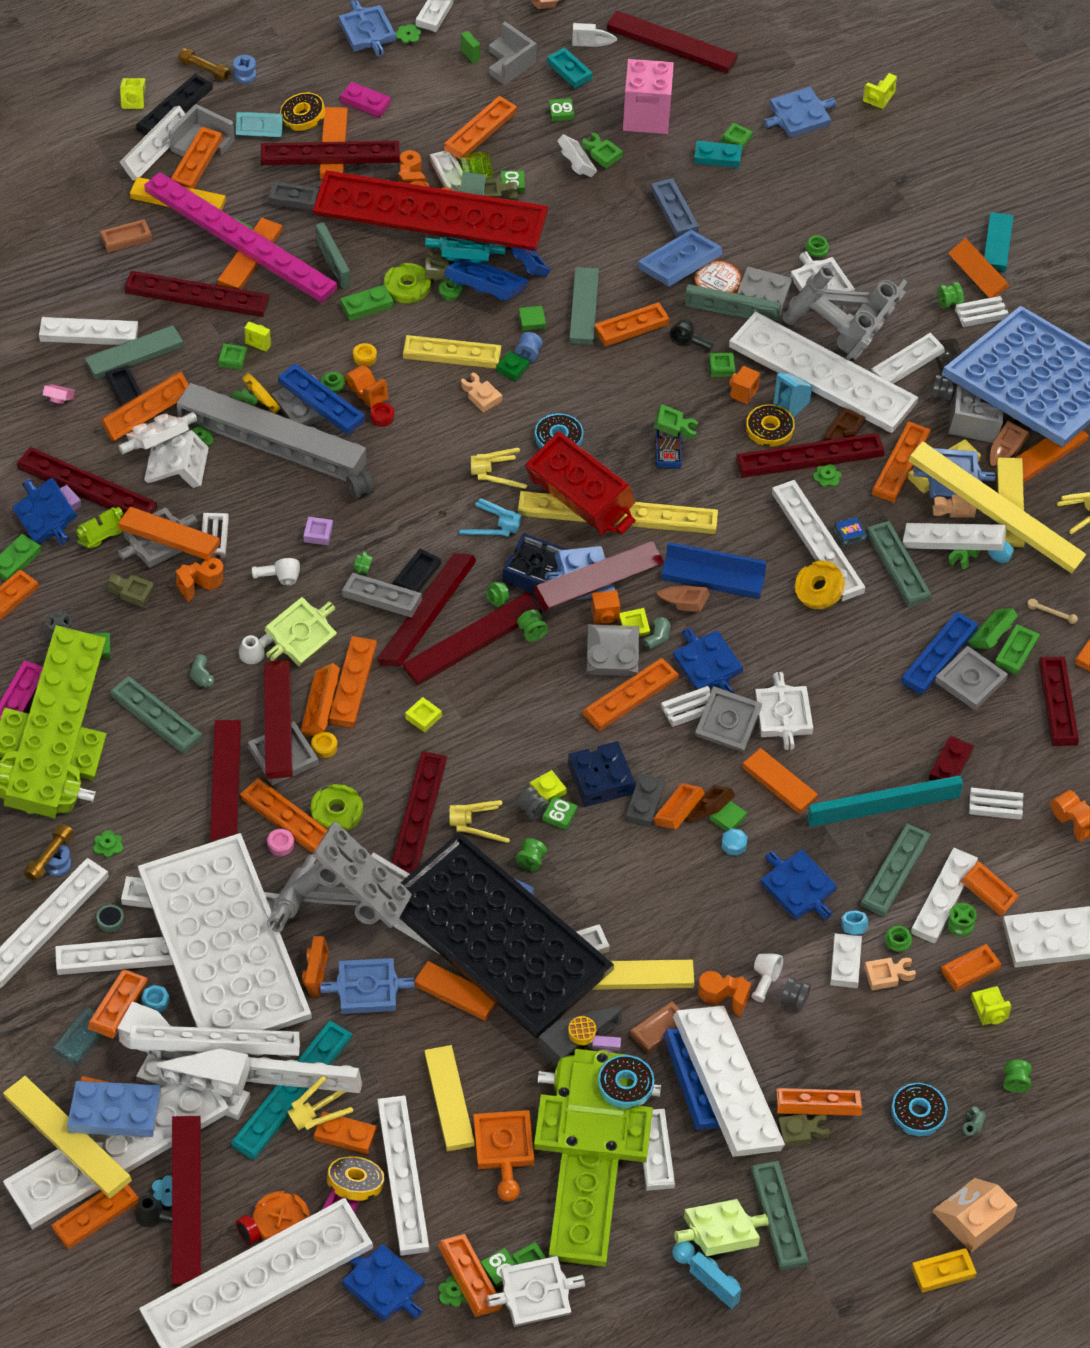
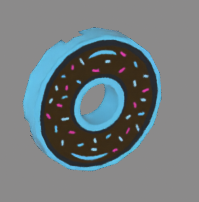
M556 413L547 415L536 425L535 441L540 449L558 431L578 446L582 445L584 433L582 425L576 418L568 414Z
M631 1055L616 1056L608 1060L601 1067L598 1076V1087L604 1100L612 1106L630 1109L631 1106L644 1104L651 1097L654 1088L653 1071L646 1062L638 1057ZM626 1077L630 1078L634 1083L629 1087H624L618 1081Z
M912 1083L900 1088L895 1094L891 1113L893 1121L896 1125L903 1128L904 1132L921 1137L932 1135L943 1126L948 1107L946 1099L939 1090L928 1084ZM920 1105L927 1112L919 1115L912 1110V1107Z

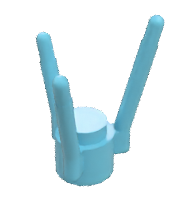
M480 498L475 503V506L500 516L498 526L502 527V530H459V534L502 535L509 537L510 532L517 534L522 515Z

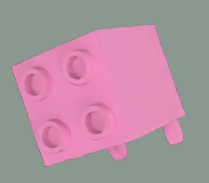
M628 59L623 131L668 134L674 62Z

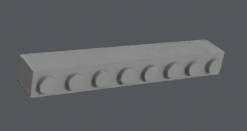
M190 383L177 402L178 417H183L191 412L195 413L197 422L191 423L193 425L202 426L217 434L346 481V477L349 475H359V472L367 464L366 447L358 443L341 439L336 435L322 432L314 427L295 422L293 419L284 418L271 411L257 408L247 402H241L225 394L208 390L203 386Z

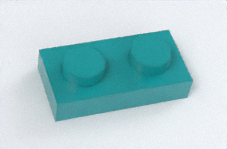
M565 47L547 57V64L574 89L593 78V72Z
M236 113V135L282 137L283 114Z
M697 141L694 163L740 168L742 145Z

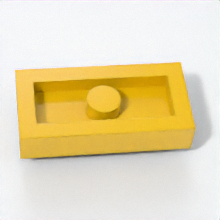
M967 1248L914 1262L911 1267L921 1293L974 1279L977 1274Z

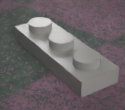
M356 573L351 574L342 589V596L411 618L422 601V593Z

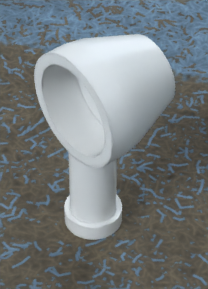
M293 558L280 559L270 566L252 567L253 579L277 575L282 585L295 584L300 572V562Z
M265 634L260 639L252 635L245 637L239 647L240 659L246 664L259 663L265 656L264 648L274 640L268 634Z
M773 953L759 954L757 956L754 970L762 977L755 992L751 995L754 1000L764 1002L771 982H775L781 973L783 956Z

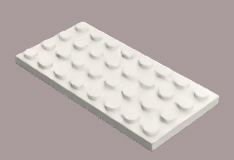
M241 833L138 866L140 877L197 1028L276 1031L312 1019L311 1011L280 932L271 930L275 922H273L271 927L267 925L272 912Z

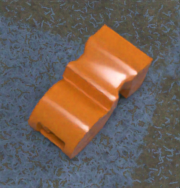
M413 150L402 152L400 155L398 182H426L424 174L421 173V156L419 153Z
M360 365L344 375L349 389L357 393L358 398L364 401L366 407L371 408L373 405L389 398L386 380L380 379L375 381L371 370L365 365Z
M210 558L209 561L204 560L202 565L197 562L192 565L183 564L181 568L175 571L176 586L187 602L195 594L194 583L209 591L218 588L223 583V563L217 558Z
M1067 790L1050 801L1051 809L1061 823L1068 820L1074 822L1073 833L1079 843L1090 837V806L1086 804L1085 800L1081 802L1075 792Z
M707 971L700 976L698 995L702 1001L712 1006H716L728 996L733 997L732 1010L741 1017L750 996L751 982L746 981L743 976L734 978L727 975L723 979L719 973Z

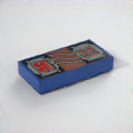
M656 429V467L681 468V433L679 432L675 437Z

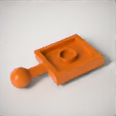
M530 1111L473 1114L478 1169L501 1168L502 1181L497 1187L498 1196L506 1202L514 1201L519 1196L520 1187L513 1180L512 1167L534 1166Z

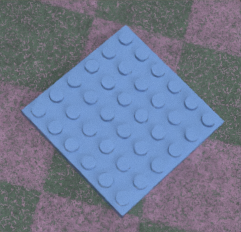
M1019 306L943 369L942 375L1062 447L1090 424V346L1022 306Z

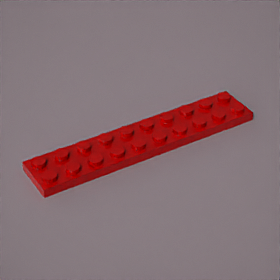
M328 170L325 171L313 208V212L317 216L530 251H537L549 211L546 205Z

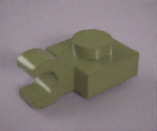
M485 179L484 196L504 197L508 200L516 201L518 200L517 183L501 184V179Z
M111 574L107 581L110 584L108 587L109 592L120 594V599L143 608L154 590L153 582L132 574L128 580L119 575Z

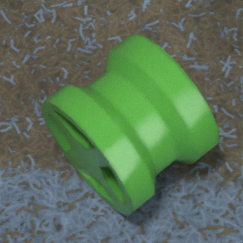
M952 282L950 286L940 285L937 287V298L940 306L945 309L949 308L952 304L963 303V290L958 282Z
M538 610L526 611L517 620L519 628L524 630L523 635L527 641H537L548 632V626L542 621V615Z
M524 839L521 844V851L517 853L515 861L525 870L538 871L542 865L541 858L545 857L547 848L536 839Z
M957 903L951 908L947 926L952 934L964 937L972 933L977 917L973 906L967 903Z
M1023 1060L1007 1061L1004 1064V1073L1006 1074L1003 1080L1004 1089L1013 1093H1023L1030 1090L1031 1080L1029 1076L1032 1072L1031 1064Z

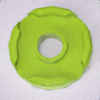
M403 263L400 264V267L395 268L394 266L385 274L384 285L393 300L399 303L410 304L419 302L429 294L431 278H425V269L417 264ZM411 281L413 283L410 285H405L402 282Z
M340 784L329 785L328 788L317 791L312 798L311 816L327 830L333 822H337L343 829L349 831L357 826L362 819L363 802L353 788ZM333 805H341L344 807V809L339 812H334L330 808Z

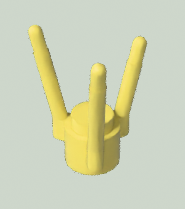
M519 448L471 456V474L478 475V480H488L523 489L528 487L527 484L487 475V472H492V463L515 460L516 456L510 454L520 452Z
M1090 492L1064 495L1061 497L1064 501L1057 502V506L1084 502L1086 509L1090 511ZM1090 516L1070 529L1069 533L1073 534L1090 523Z
M501 800L469 805H450V826H457V832H466L504 843L510 842L509 838L467 827V824H472V812L497 810L502 805Z
M322 1076L299 1099L291 1103L293 1108L287 1112L298 1130L304 1127L309 1130L315 1125L353 1112V1108L349 1107L313 1119L316 1117L315 1111L346 1092L337 1091L313 1106H310L308 1102L303 1105L326 1081V1077Z

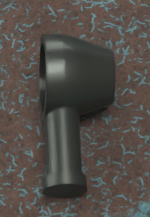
M687 319L674 324L669 332L670 339L679 346H687L693 343L710 352L714 345L713 340L710 341L694 334V325Z
M144 1195L139 1199L134 1213L135 1219L140 1225L152 1227L160 1223V1221L172 1223V1211L164 1210L161 1203L155 1197ZM147 1204H151V1205H152L150 1208H145V1207H144V1206L147 1205Z

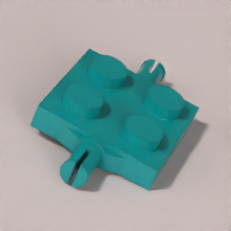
M442 236L440 239L426 237L425 247L439 248L441 250V257H446L450 261L469 259L472 263H483V261H489L491 253L505 255L506 246Z

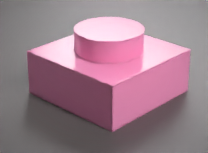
M51 384L44 386L43 395L50 397L52 402L64 404L65 401L74 398L75 390Z

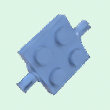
M351 0L350 6L353 11L338 16L339 24L354 52L372 47L376 56H379V53L382 56L385 51L381 45L396 41V34L381 5L362 8L359 0H355V2Z
M810 86L770 99L769 106L774 112V117L764 119L763 123L766 129L779 125L785 130L789 138L829 126L831 119L825 109L836 107V101L833 97L821 101Z
M933 448L978 480L992 483L995 481L994 472L981 471L978 464L977 451ZM914 467V477L928 478L930 498L945 497L946 499H951L952 495H957L918 467Z
M602 546L559 550L554 554L558 570L557 572H547L545 574L546 582L604 560L605 556ZM614 584L593 593L614 591ZM592 593L575 600L592 598Z
M393 958L339 961L337 981L320 982L321 993L337 992L341 1001V1014L396 1011L398 989H414V977L397 978V974L394 971Z

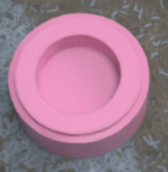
M286 829L272 831L267 838L269 851L276 856H285L291 853L294 848L292 833Z

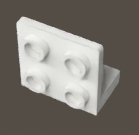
M192 430L152 446L144 480L147 483H152L179 474L192 488L201 486L209 447Z

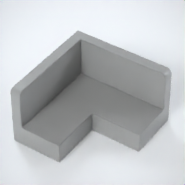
M507 22L502 23L501 37L488 45V52L500 59L489 67V75L503 85H506L536 63L537 43Z
M195 104L169 131L170 151L184 157L202 126L222 133L223 140L216 150V153L222 155L235 141L234 124L231 120Z
M956 384L951 400L948 434L994 443L1003 424V411L989 403L980 402V397Z

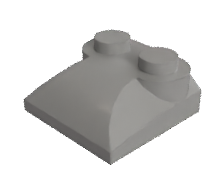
M588 624L587 675L635 676L638 674L639 626Z

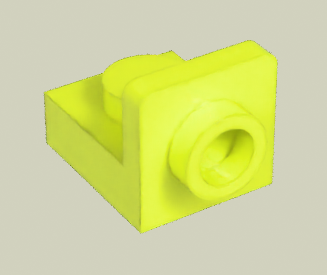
M889 73L884 80H880L877 86L866 83L863 101L884 109L895 94L897 76Z
M145 78L122 79L120 86L122 109L144 108Z
M998 986L972 992L971 1000L982 1025L990 1023L994 1025L1000 1024L1008 1019L1011 1004L1009 1001L1004 1002Z

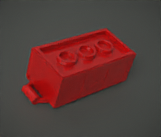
M560 431L525 464L529 477L535 485L539 484L554 498H557L570 508L576 515H579L596 528L599 535L603 536L607 531L622 535L636 522L629 511L635 504L630 485ZM625 514H627V516L614 528L613 526H614Z

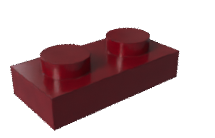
M950 735L930 772L929 780L933 781L960 776L973 752L974 745Z

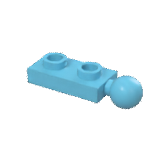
M689 1241L674 1245L672 1250L674 1259L681 1264L688 1263L690 1265L689 1272L728 1307L732 1309L740 1302L741 1288L739 1283L732 1276H726L712 1258L705 1257L700 1252L695 1255V1248Z

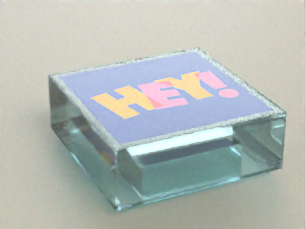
M858 516L834 523V529L843 546L862 542L867 538V534Z

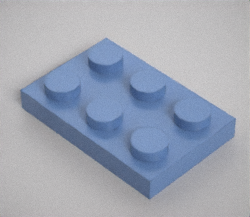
M690 230L639 260L638 267L641 271L669 287L723 255L722 247L697 232Z
M76 1081L67 1123L68 1133L153 1137L161 1096V1086Z

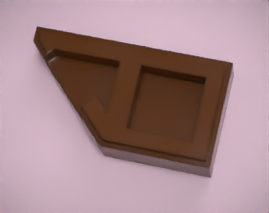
M843 408L823 437V441L856 436L865 423L866 417Z
M713 785L685 818L686 822L692 823L718 813L735 796L732 788Z

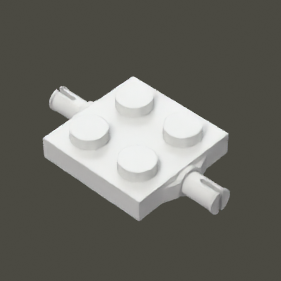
M803 252L799 258L804 263V266L791 271L790 277L793 278V283L801 291L811 275L817 274L823 265H829L833 268L835 275L827 283V289L855 291V288L833 257L813 261L808 252ZM836 305L843 312L846 310L845 306Z
M191 412L178 418L162 414L154 418L155 422L148 425L145 423L133 427V431L126 434L128 442L118 445L121 454L124 455L129 451L139 448L148 449L188 431V425L197 422L195 413Z
M778 672L773 674L775 686L755 689V701L762 703L758 716L761 737H783L784 749L788 750L790 746V750L795 748L793 736L813 734L807 686L792 687L785 685L784 674L780 672L778 676Z
M557 1256L501 1268L503 1292L487 1295V1302L489 1308L506 1304L511 1314L513 1326L517 1327L570 1315L569 1290L585 1287V1281L583 1280V1275L566 1278L560 1269Z

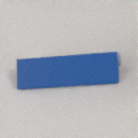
M669 542L667 544L661 580L696 587H707L711 590L760 599L767 562Z

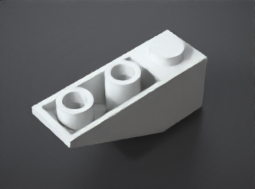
M132 1001L117 1028L119 1042L130 1049L131 1025H170L158 1011ZM144 1051L147 1054L165 1060L195 1054L193 1051Z
M221 1048L157 1064L160 1079L169 1084H187L193 1089L200 1091L205 1089L214 1090L218 1094L227 1097L232 1095L241 1097L251 1067L248 1054Z

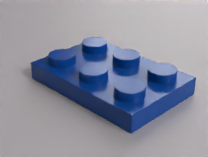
M460 259L447 267L444 276L452 279V282L455 284H466L473 287L477 292L493 294L495 298L503 301L512 299L526 289L528 283L526 278L485 263H472L469 259Z

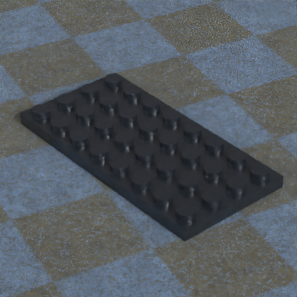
M460 832L400 882L411 893V897L399 919L536 1039L614 970V964Z

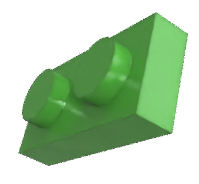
M385 285L340 298L341 306L349 321L394 307V301Z
M21 534L0 554V579L6 582L17 571L25 569L42 552L41 545Z
M1013 608L996 609L969 639L968 643L972 649H990L994 647L998 642V638L1011 628V623L1018 616Z
M1016 624L997 656L995 665L1018 676L1037 644L1040 634Z

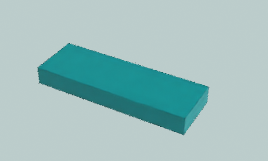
M990 212L984 258L995 270L1006 272L1014 215Z

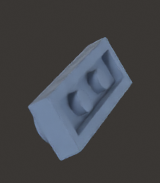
M671 178L652 183L651 191L676 238L690 230L698 233L699 226L674 179Z

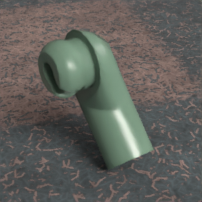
M656 618L653 622V625H655L654 634L643 639V645L648 651L668 641L671 624L667 618Z
M197 654L192 664L190 677L197 685L208 689L215 680L205 669L207 658L204 655Z
M973 1106L971 1111L966 1113L967 1119L971 1122H966L963 1125V1132L968 1136L978 1135L986 1119L984 1111H980L978 1107Z

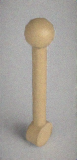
M1036 599L1028 601L1027 606L1029 609H1040L1064 618L1070 624H1075L1078 621L1075 614L1067 615L1038 604Z

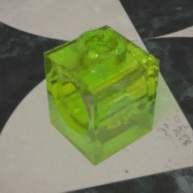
M478 152L461 156L463 172L486 175V178L494 177L488 153Z

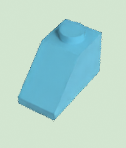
M780 372L777 374L773 405L785 408L794 418L810 403L812 386L794 374Z

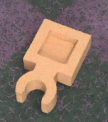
M471 373V383L467 382L464 378L461 379V387L464 391L468 392V399L483 413L502 402V394L488 381L481 384L476 373Z
M952 495L951 499L934 497L935 505L932 508L933 515L935 516L950 513V518L975 517L976 507L958 495Z
M892 958L865 962L864 969L871 991L898 986L899 979L903 981L915 979V970L906 971L903 969L911 967L912 959L903 958L897 964H893Z

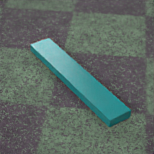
M954 776L810 804L807 822L809 827L960 798L963 781L961 776Z
M329 1020L297 1061L313 1064L319 1062L332 1065L352 1040V1033ZM277 1085L231 1141V1147L255 1161L290 1117L287 1111L293 1108L291 1103L299 1099L309 1088Z

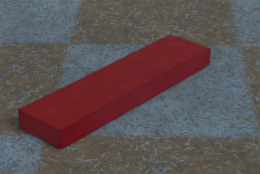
M1065 656L1040 657L1039 669L1052 746H1078L1079 737Z

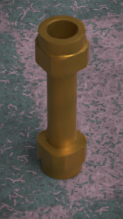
M183 48L178 55V60L187 66L193 64L214 74V78L219 81L225 82L230 76L231 70L222 64L216 66L195 56V52L190 49Z
M61 824L52 833L54 839L36 862L30 861L27 865L24 875L29 880L37 882L46 873L45 866L63 844L68 845L72 840L74 831L68 825Z

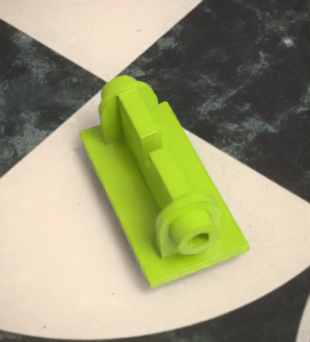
M112 507L98 515L102 523L98 525L96 518H92L79 525L76 534L80 540L77 542L87 548L99 546L103 539L122 533L123 530H120L118 526L123 516L121 508L117 507L115 509Z

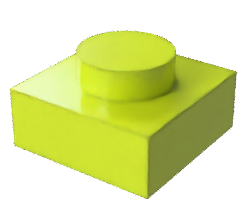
M248 322L244 327L245 344L267 352L271 346L270 329Z
M644 608L619 613L621 626H639V637L650 635Z
M424 697L405 712V719L424 733L442 717V711Z
M552 770L530 782V787H534L538 791V796L545 797L549 803L553 796L560 798L566 795L567 788Z

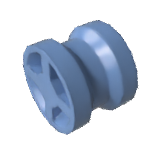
M249 55L236 57L233 61L235 80L242 84L253 82L256 79L255 59Z
M523 333L519 338V344L515 348V354L527 359L529 363L536 361L539 351L543 346L542 339L535 333Z
M64 844L45 866L46 872L55 877L63 876L71 869L70 851Z

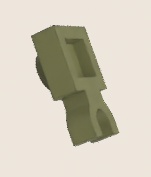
M427 249L424 263L425 278L448 280L449 278L444 276L446 268L449 267V260L441 257V251L437 255L432 253V249Z
M806 1114L778 1117V1127L785 1143L784 1147L811 1144V1137L829 1139V1128H818V1125H826V1115H818L812 1120H807Z

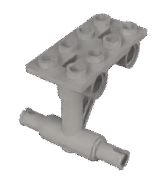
M823 265L817 274L811 275L807 279L806 285L800 293L790 300L789 309L783 314V320L788 325H794L801 316H805L813 309L837 327V331L840 333L837 338L838 347L847 354L845 359L849 361L853 359L855 361L873 340L874 333L876 334L882 327L883 321L894 310L895 304L906 293L903 288L907 281L903 279L897 286L889 280H882L871 293L827 289V283L833 278L835 273L832 267ZM836 305L859 307V310L854 316L850 313L847 315Z
M333 822L314 853L308 855L302 866L293 871L274 903V912L268 919L267 925L271 927L273 922H275L271 930L275 932L282 931L287 920L296 915L302 903L310 902L356 906L355 916L362 923L373 924L381 919L389 928H392L407 905L411 893L384 866L374 859L365 848L353 839L337 822ZM341 882V883H343L346 887H334V886H336L337 884H339V883Z

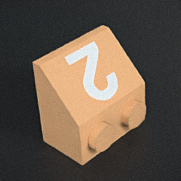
M974 1178L934 1208L933 1213L972 1253L1013 1221L1017 1204L999 1185Z

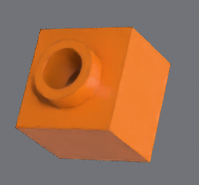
M742 366L738 374L734 373L729 383L731 398L748 405L759 389L760 373Z
M617 590L592 593L591 611L594 624L619 622L620 602Z

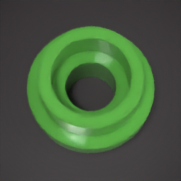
M816 235L807 241L805 250L812 257H823L828 253L829 245L824 237Z
M452 279L444 280L439 285V293L447 301L457 300L462 294V285L453 283Z
M329 372L323 375L321 383L334 393L339 394L345 386V378L340 373Z
M363 551L362 556L357 554L353 569L357 570L356 574L366 576L372 556L367 555L365 551Z
M492 582L488 585L486 595L489 602L496 607L503 606L509 600V591L506 585L501 582Z
M894 926L887 931L885 944L890 950L904 952L911 946L912 936L907 928ZM894 939H900L902 942H897Z

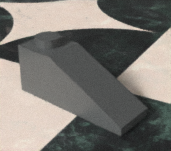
M616 1006L561 1019L539 1036L538 1050L557 1067L560 1058L574 1055L575 1049L588 1050L593 1045V1041L587 1045H577L570 1040L568 1027L574 1018L585 1016L592 1019L596 1024V1036H606L621 1024L622 1009Z

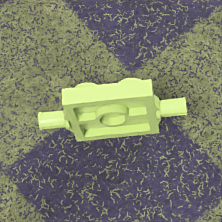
M303 597L297 600L265 627L264 631L276 644V646L266 652L267 657L274 661L279 655L284 653L300 667L335 638L337 632L328 624L325 618L335 611L334 605L331 606L332 603L327 602L318 610L312 607Z
M737 1199L685 1209L684 1219L689 1229L675 1231L674 1238L676 1243L694 1241L701 1247L705 1256L759 1246L760 1240L755 1228L768 1226V1217L766 1214L748 1216Z

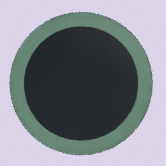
M105 905L97 912L98 927L104 932H116L124 925V913L116 905Z

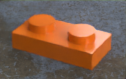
M314 936L312 947L309 946L307 948L308 967L307 970H303L302 985L306 986L309 997L320 998L321 996L320 982L324 980L329 949L324 936Z
M322 1112L321 1117L331 1113ZM341 1116L318 1124L314 1133V1141L368 1155L376 1134V1126Z

